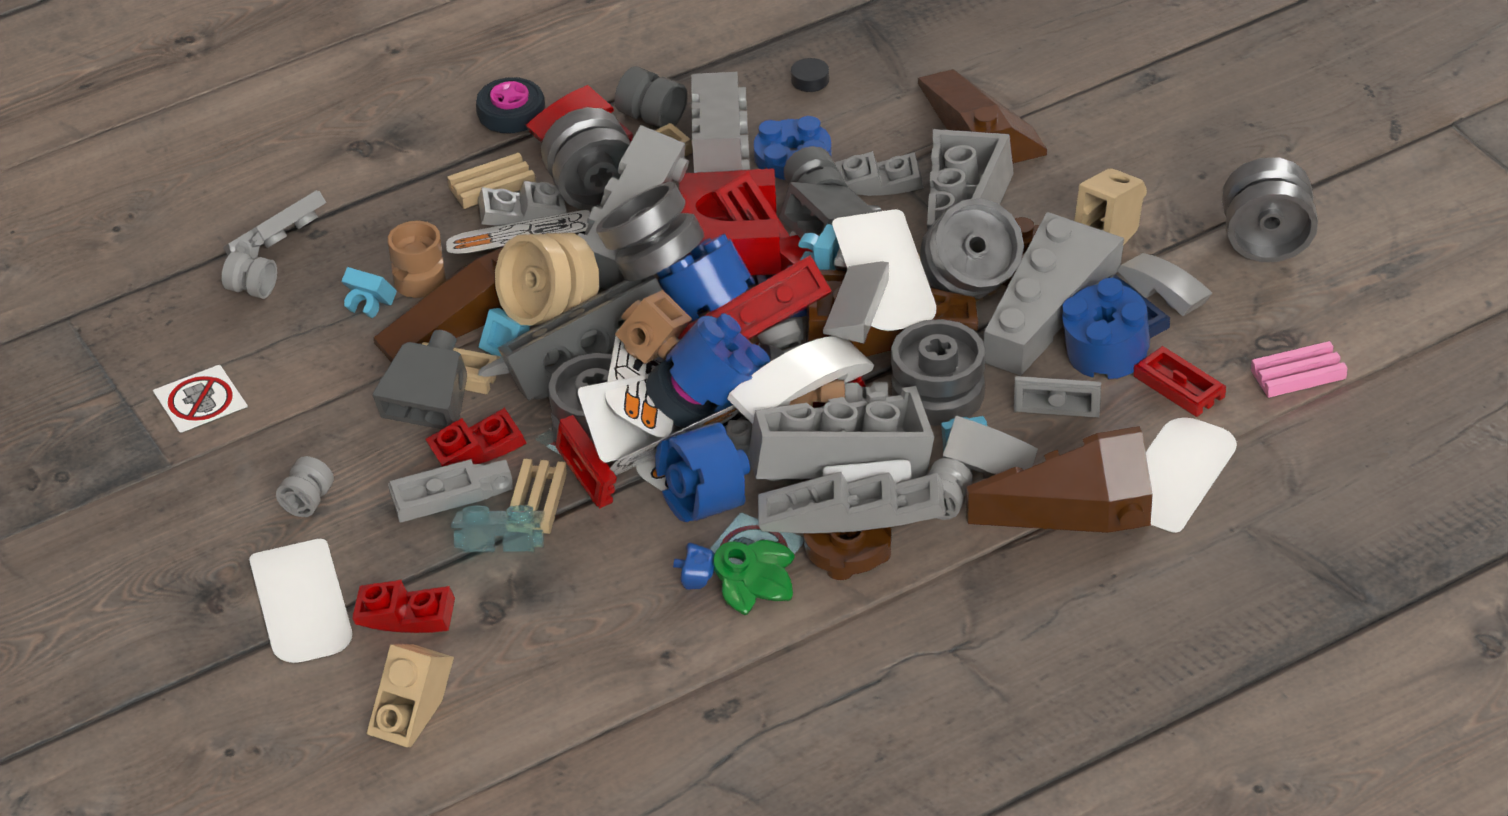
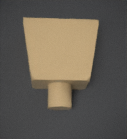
M1107 169L1082 182L1079 185L1075 221L1123 237L1125 244L1139 227L1142 202L1147 193L1143 180L1115 169Z

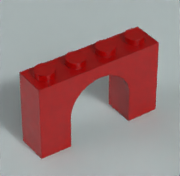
M774 169L685 173L678 188L685 199V206L681 213L694 214L704 231V238L701 242L708 238L712 240L725 233L727 239H731L750 275L780 273L781 256L778 219L765 220L743 184L739 185L738 188L759 220L747 221L728 192V197L744 220L729 221L712 195L713 192L748 171L777 215Z

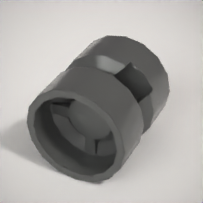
M634 66L628 69L619 81L615 93V107L618 112L635 119L642 117L645 123L657 128H661L669 123L676 126L686 108L687 90L683 84L665 77H659L658 74Z
M810 146L793 153L784 166V178L788 185L790 182L837 185L848 188L830 154L821 147Z

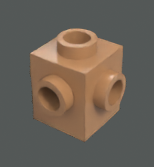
M661 290L644 298L642 301H635L623 313L621 318L625 322L615 335L624 343L625 349L631 356L646 364L658 357L665 360L667 354L680 341L678 339L679 335L693 319L669 295Z

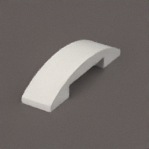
M835 336L824 337L800 345L772 360L751 375L752 379L739 384L732 390L727 399L753 424L755 410L788 406L792 400L836 379L844 380V384L871 372L874 364L849 340Z

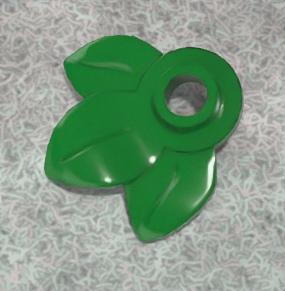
M759 540L750 545L735 541L722 544L714 554L713 566L717 576L723 581L722 596L729 606L743 615H747L751 611L756 598L771 601H790L793 596L791 579L784 568L793 562L795 558L794 553L783 544L771 540ZM729 558L739 559L743 563L733 564Z

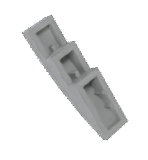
M838 472L758 494V525L761 531L855 532L901 526L945 516L943 483L938 473L895 484L890 472L847 483L843 473Z

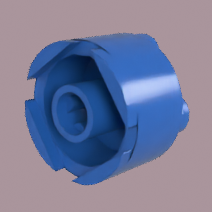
M725 233L712 240L708 238L700 242L690 251L689 255L684 256L657 273L659 277L657 280L663 291L693 320L699 318L697 312L701 309L712 312L749 289L748 286L755 283L731 239H727Z
M1105 278L1098 284L1086 287L1064 301L1063 326L1067 357L1077 371L1090 377H1094V373L1107 374L1108 379L1121 378L1133 373L1134 365L1147 357V351L1150 346V333L1146 303L1136 291L1122 285L1120 280Z
M721 314L718 318L712 316L700 317L666 356L667 361L673 360L674 366L669 371L678 385L701 405H704L707 400L719 405L714 410L715 412H720L732 406L733 404L727 399L729 393L739 384L752 379L751 375L770 362V358L765 350L756 344H751L740 333L741 327L738 322L727 314Z
M720 422L672 436L658 444L655 454L657 476L665 475L669 489L663 490L662 493L669 508L679 520L683 522L698 521L745 504L744 475L750 472L749 460L742 449L736 450Z

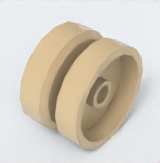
M575 233L522 234L513 237L506 242L499 253L495 269V286L500 305L508 317L520 325H541L596 296L599 290V268L594 252L587 242Z

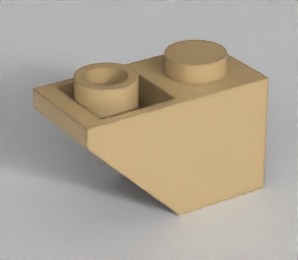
M391 644L367 735L404 747H412L443 700L454 657L414 644Z

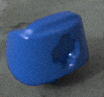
M688 543L686 545V560L674 559L673 567L682 568L680 580L685 589H702L712 577L715 553L711 549L694 543Z

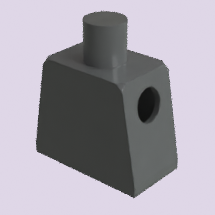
M790 182L779 218L802 238L805 233H814L820 236L827 224L832 225L833 220L836 218L881 212L882 210L878 205H867L850 188L845 186Z
M435 330L428 345L412 342L402 345L373 392V398L381 418L443 429L460 419L467 382V371L461 354L453 350L457 342L455 336L447 331Z

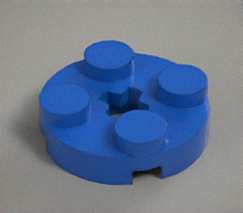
M813 116L780 121L767 120L759 125V133L754 139V160L759 169H765V167L767 169H774L775 177L785 180L784 166L793 153L802 148L810 146L821 147L828 151L832 158L831 137L821 127L820 120Z

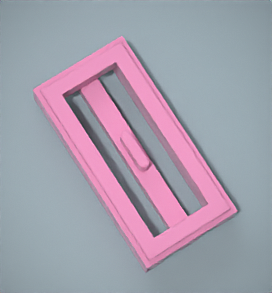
M1330 341L1253 359L1251 364V372L1268 398L1344 380L1347 377L1348 369L1345 363H1340L1339 354L1337 352L1333 353V345Z

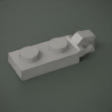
M316 190L228 243L223 249L228 256L233 251H239L249 254L252 259L258 258L259 247L263 243L266 248H269L287 237L283 230L284 228L294 223L297 229H300L318 218L314 210L324 205L326 201L320 191L317 192Z
M472 459L392 480L388 483V488L396 514L401 523L484 499L487 500L492 496L512 490L513 481L506 459L486 465L473 464Z

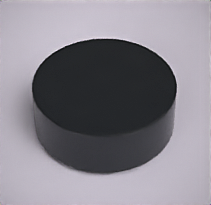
M801 59L791 67V82L795 88L804 92L819 91L829 83V66L820 59Z

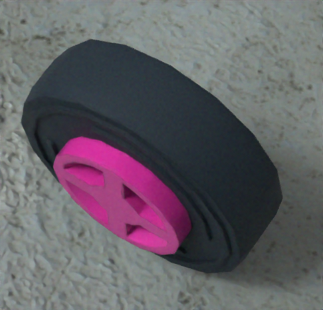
M506 77L494 80L485 85L477 94L476 112L481 124L489 130L499 133H518L528 130L526 124L545 109V98L540 87L531 80L520 77Z
M673 360L663 361L649 374L646 382L647 394L654 405L673 420L674 425L686 428L717 413L714 410L719 405L709 400L704 405H701L678 385L669 371L674 366Z

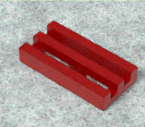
M748 171L712 193L729 221L744 220L728 197V192L747 221L759 220L738 188L739 185L743 184L765 220L778 219L780 239L790 237Z
M1161 346L1134 365L1133 377L1195 417L1203 413V407L1209 409L1214 406L1215 398L1219 401L1225 398L1226 386L1164 346Z
M574 415L561 419L556 440L557 450L599 509L612 504L613 497L611 494L615 492L613 484L617 481L616 475L610 469L607 462L605 463L599 458L595 445Z

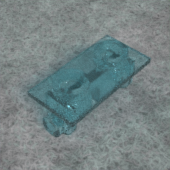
M481 505L465 507L463 512L456 513L451 523V528H462V530L454 531V547L463 548V552H495V536H503V552H534L535 547L544 546V531L535 530V528L541 527L545 511H533V507L527 505L511 506L507 508V511H489L488 507Z

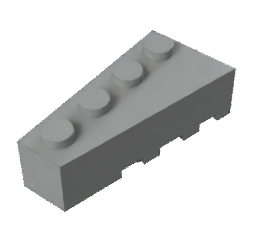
M738 73L691 74L694 173L750 170L749 159L741 160L749 158L748 135H740L748 134L747 111H739L747 110L746 87H738Z
M640 125L619 163L618 174H621V177L619 179L615 177L610 178L604 189L601 201L602 209L594 206L587 219L589 224L585 235L582 233L578 234L594 252L599 268V287L607 290L621 283L625 278L615 263L616 256L620 250H610L605 247L596 232L597 225L611 211L637 194L662 183L674 181L680 183L689 164V160L684 159V142Z
M933 129L932 172H930L931 188L928 201L927 229L949 208L962 200L981 198L1000 205L1014 174L1009 134Z
M1046 212L984 331L985 363L1021 376L1053 342V336L1063 327L1064 301L1086 287L1096 285L1105 278H1112L1118 272L1117 270L1121 265L1124 238Z
M912 386L902 388L901 395L886 397V394L880 391L867 393L866 400L848 403L844 397L828 399V403L820 408H813L808 403L755 410L748 454L756 479L771 481L781 479L812 480L822 477V470L826 466L904 459L910 461L912 479L927 476L934 435L917 387Z

